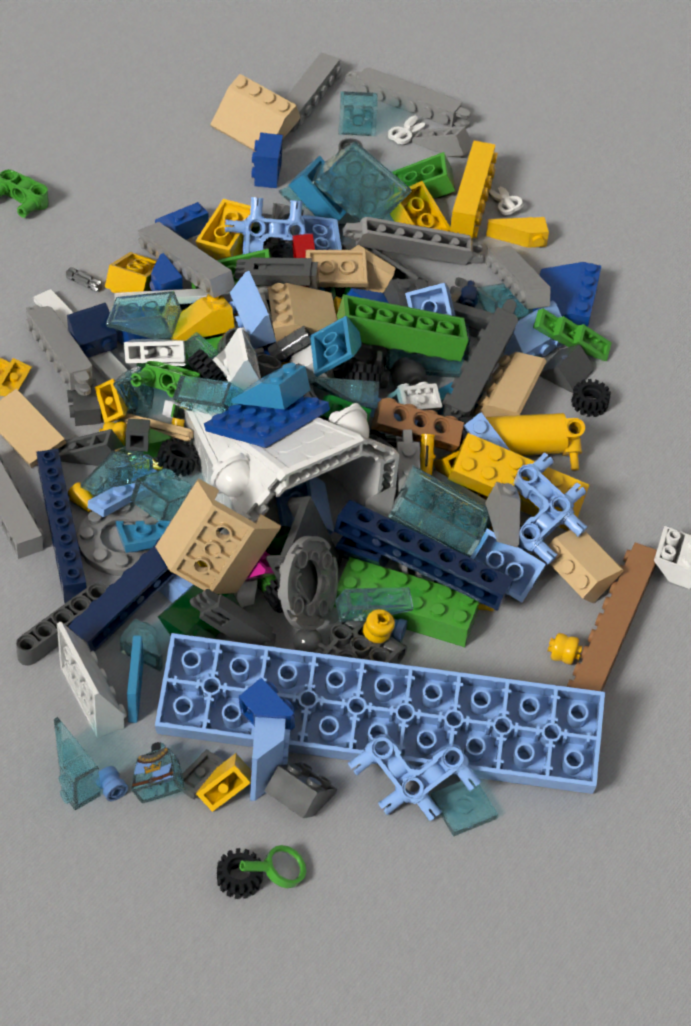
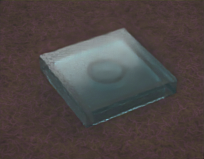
M471 779L469 780L474 785V788L470 791L461 781L435 791L430 796L437 807L441 809L440 815L453 836L496 820L498 817V813L481 786H476Z

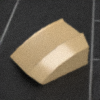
M357 245L351 250H366L368 287L351 288L383 293L394 275L395 267L365 247Z

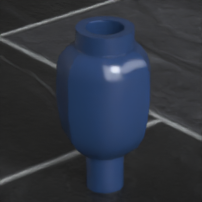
M468 281L467 285L462 288L460 304L470 307L477 305L479 292L474 281Z

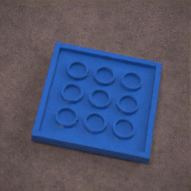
M302 396L285 410L237 404L230 406L227 411L212 416L211 420L204 423L206 432L266 448L330 410L327 401Z

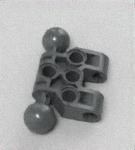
M347 612L331 627L328 646L323 643L321 634L316 629L310 631L298 630L293 638L295 650L399 664L407 652V646L391 636L386 642L380 644L369 641L364 637L363 625L366 621L351 612Z

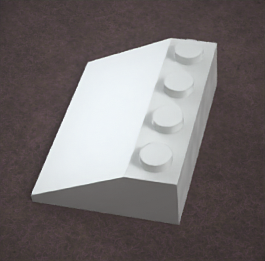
M62 622L57 623L60 667L96 737L99 738L123 729L126 711L122 704L118 705L113 686H108L104 669H99L95 652H90L87 644Z

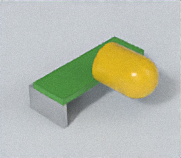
M165 400L162 415L173 418L171 424L184 427L185 420L177 418L179 412L178 404Z

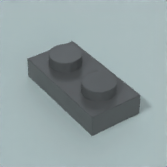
M206 749L175 781V787L195 800L198 797L196 792L214 770L225 761Z

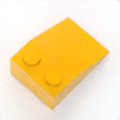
M423 181L392 194L384 204L395 222L450 231L449 224Z
M223 199L196 239L197 247L215 260L242 255L244 235L242 233L225 232V227H233L232 225H225L226 219L243 221L250 215L251 206Z
M133 252L127 253L109 265L105 288L111 289L113 293L151 291V272L157 260Z
M209 294L207 297L198 299L164 324V330L172 340L185 341L226 333L229 329L235 328L232 306L222 295L213 298Z

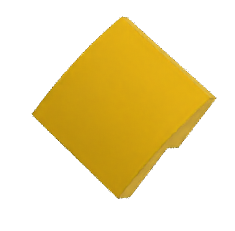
M0 358V396L5 397L15 389L19 391L32 367L15 358H12L11 362Z

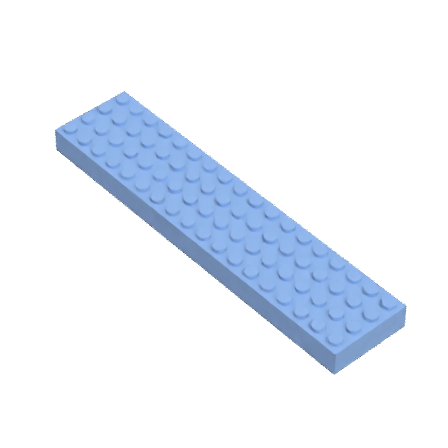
M171 633L155 721L157 734L253 747L255 727L240 712L239 696L262 677L266 683L270 681L277 688V695L282 700L287 699L295 708V711H293L295 714V728L290 731L288 752L352 761L365 751L366 745L377 735L385 734L401 748V754L414 767L422 766L440 748L448 744H456L461 747L469 759L468 765L480 779L593 794L597 786L605 692ZM379 741L375 744V748L377 751L385 753L389 750V744L386 741ZM450 750L446 753L445 758L449 762H455L459 759L460 755L457 751Z

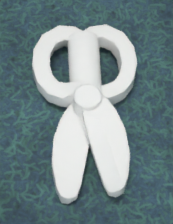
M414 115L406 120L404 128L400 126L391 128L388 132V137L397 144H407L411 141L412 135L425 128V123L422 122L414 125L418 120V117Z
M499 187V193L489 190L490 196L500 202L498 209L501 214L511 215L523 207L522 199L518 196H509V192L505 188Z

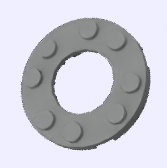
M133 502L105 517L92 511L80 524L77 535L79 551L84 556L86 563L92 568L105 574L122 576L124 571L131 568L143 553L151 549L128 553L114 552L108 549L101 541L102 532L107 526L116 525V521L131 522L133 524L136 521H144L148 525H156L157 522L164 521L158 513L148 506Z
M303 536L291 546L284 562L280 565L281 577L278 598L281 600L282 609L288 622L300 630H315L323 625L325 622L324 617L328 612L332 611L337 595V561L329 551L331 548L330 544L318 536ZM308 560H310L317 570L318 586L314 599L309 605L305 606L303 599L297 593L300 592L297 580L302 575V573H299L300 569L304 568Z

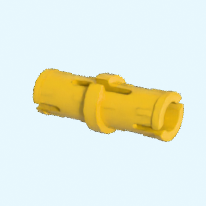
M421 434L420 474L421 478L432 479L433 459L436 457L434 454L435 435ZM426 446H428L427 467L425 466Z

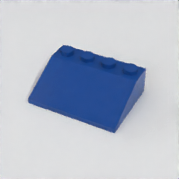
M578 262L541 269L539 276L550 286V302H556L562 317H566L576 325L584 324L587 327L589 326L601 265ZM539 308L531 309L529 314H531Z

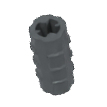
M302 326L269 346L268 351L271 356L281 362L311 343V334L306 326Z

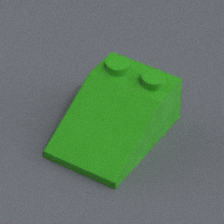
M444 152L392 171L394 193L420 181H423L432 198L448 195L455 191L452 167Z

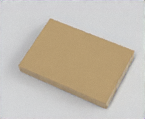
M306 250V258H312V262H318L320 287H368L366 250Z

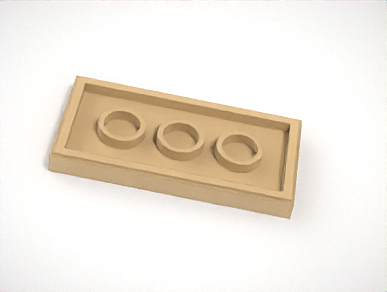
M17 389L0 400V435L31 468L37 465V451L59 449L66 444L64 437Z

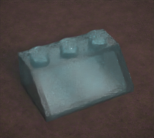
M180 375L172 400L179 403L180 408L187 411H192L194 408L206 414L209 411L221 414L227 411L230 406L237 405L232 403L231 399L243 390L231 382Z

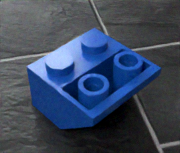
M261 677L239 696L240 712L254 727L255 717L286 719L285 729L292 731L295 728V714L293 712L295 708L287 699L282 700L277 695L278 690L270 681L266 683Z

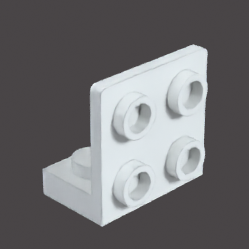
M420 382L413 386H410L408 383L397 386L394 392L388 394L387 397L395 399L397 403L403 405H415L417 409L424 411L440 410L443 407L436 383Z

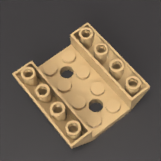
M198 478L155 547L171 572L202 590L210 589L216 594L237 593L281 528V525L262 514L254 523L216 501L215 498L219 490ZM218 528H226L230 534H221ZM196 561H204L208 567H201Z

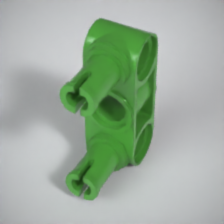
M11 169L3 170L0 173V197L6 195L19 203H23L17 207L19 216L25 218L33 210H44L49 206L48 188L45 185Z
M147 361L141 372L131 375V378H134L131 379V384L135 387L145 384L167 391L170 397H176L177 395L197 397L199 395L200 373L159 361Z

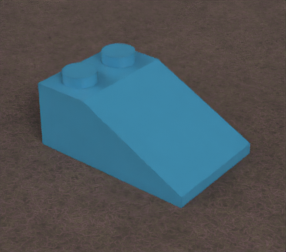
M347 316L310 335L314 375L318 377L354 357L361 347L360 332Z
M287 363L251 384L233 397L231 402L234 404L285 410L310 391L306 367L296 365L295 363Z

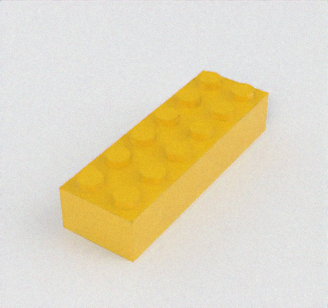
M473 141L452 211L450 232L470 235L472 241L473 238L478 236V226L481 225L482 214H484L486 206L485 202L488 201V190H491L496 170L494 166L498 153L495 152L496 144Z
M468 433L462 442L448 480L488 497L496 482L509 483L514 486V479L520 467L533 464L535 461ZM548 467L541 473L563 494L569 491L575 483L581 485L578 489L584 487L586 493L588 491L589 484ZM522 477L525 481H530L527 477ZM518 491L520 511L536 516L540 512L539 508L529 498H524ZM586 494L574 503L573 514L577 518ZM554 507L557 511H562L561 508ZM565 524L558 526L564 530H570Z

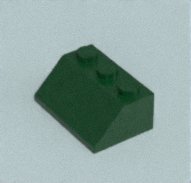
M194 584L157 617L170 636L171 633L213 639L220 631L199 618L200 611L190 604L191 598L204 591ZM233 593L221 594L240 606Z

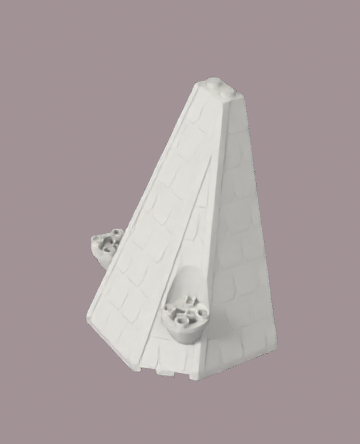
M223 379L213 389L202 381L199 384V395L197 397L177 395L181 417L185 420V427L193 430L194 437L190 442L195 447L194 451H198L199 458L197 462L203 479L206 483L219 490L215 500L254 523L260 514L264 516L269 510L267 503L274 495L280 497L285 490L326 472L339 480L356 502L364 507L368 498L390 487H396L399 453L394 448L369 438L367 413L358 403H354L340 412H333L329 417L330 422L317 417L264 448L205 431L204 423L211 420L212 416L227 411L232 405H237L232 403L231 399L238 393L223 391V384L228 383L227 380ZM226 528L222 530L224 535L230 534Z

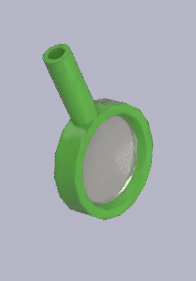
M285 845L275 846L266 854L264 861H241L239 866L241 871L266 872L273 883L287 889L298 885L306 874V864L301 855L296 850Z

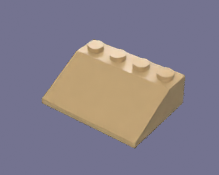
M239 74L228 87L210 125L254 151L255 140H259L260 132L283 135L284 139L300 120L301 116L296 104Z
M276 283L267 287L276 341L281 340L302 326H306L312 335L337 321L332 293L290 283Z

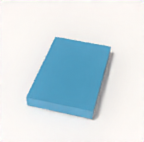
M133 636L127 691L128 723H137L139 718L144 666L142 636Z

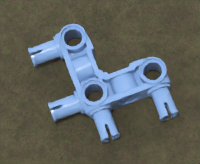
M251 197L250 215L243 221L226 219L225 225H232L233 227H225V232L242 233L244 235L243 254L263 250L264 241L269 237L280 238V240L284 241L292 240L290 228L293 225L298 227L299 234L305 233L304 221L301 219L303 201L290 200V217L287 220L264 218L262 216L264 198ZM254 222L260 226L257 234L251 231V225Z
M543 453L533 464L520 467L514 479V486L524 498H529L540 511L536 516L530 517L521 527L518 547L522 550L535 552L549 565L558 554L543 542L544 539L560 524H565L577 537L588 526L573 514L574 503L586 494V490L584 487L578 489L581 485L575 483L569 491L563 494L541 474L553 464V459L549 457L546 460L548 454ZM522 477H527L530 481H525ZM554 507H559L562 511H557ZM524 534L530 535L533 539H527Z
M379 734L366 745L364 752L348 762L351 769L357 766L353 771L357 776L374 762L378 763L396 786L395 791L378 802L380 807L384 808V812L387 815L402 803L411 802L417 804L428 820L431 821L434 819V814L437 817L442 812L428 795L431 789L451 774H457L468 791L474 788L469 779L476 786L481 783V780L468 765L469 759L461 747L456 744H448L440 748L422 766L414 767L401 754V748L391 737ZM379 741H386L389 744V750L381 753L376 750L375 744ZM454 750L460 756L457 761L449 762L445 758L446 753ZM414 780L419 783L420 788L416 792H410L406 789L407 782Z

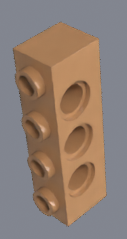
M382 398L376 404L371 429L402 437L403 430H412V441L421 443V434H434V447L453 452L460 445L464 422L458 421L453 416L444 417L437 415V412L433 410L424 411L417 409V406L412 404L403 405L397 403L395 399ZM394 414H398L401 417V421H397ZM414 420L420 421L422 427H418ZM435 425L441 428L442 433L436 431Z

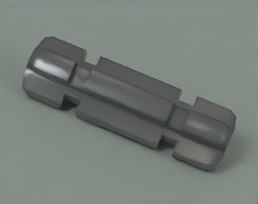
M73 267L66 271V278L72 281L75 279V282L87 288L90 287L95 292L102 288V282L96 278L93 280V277L78 271Z

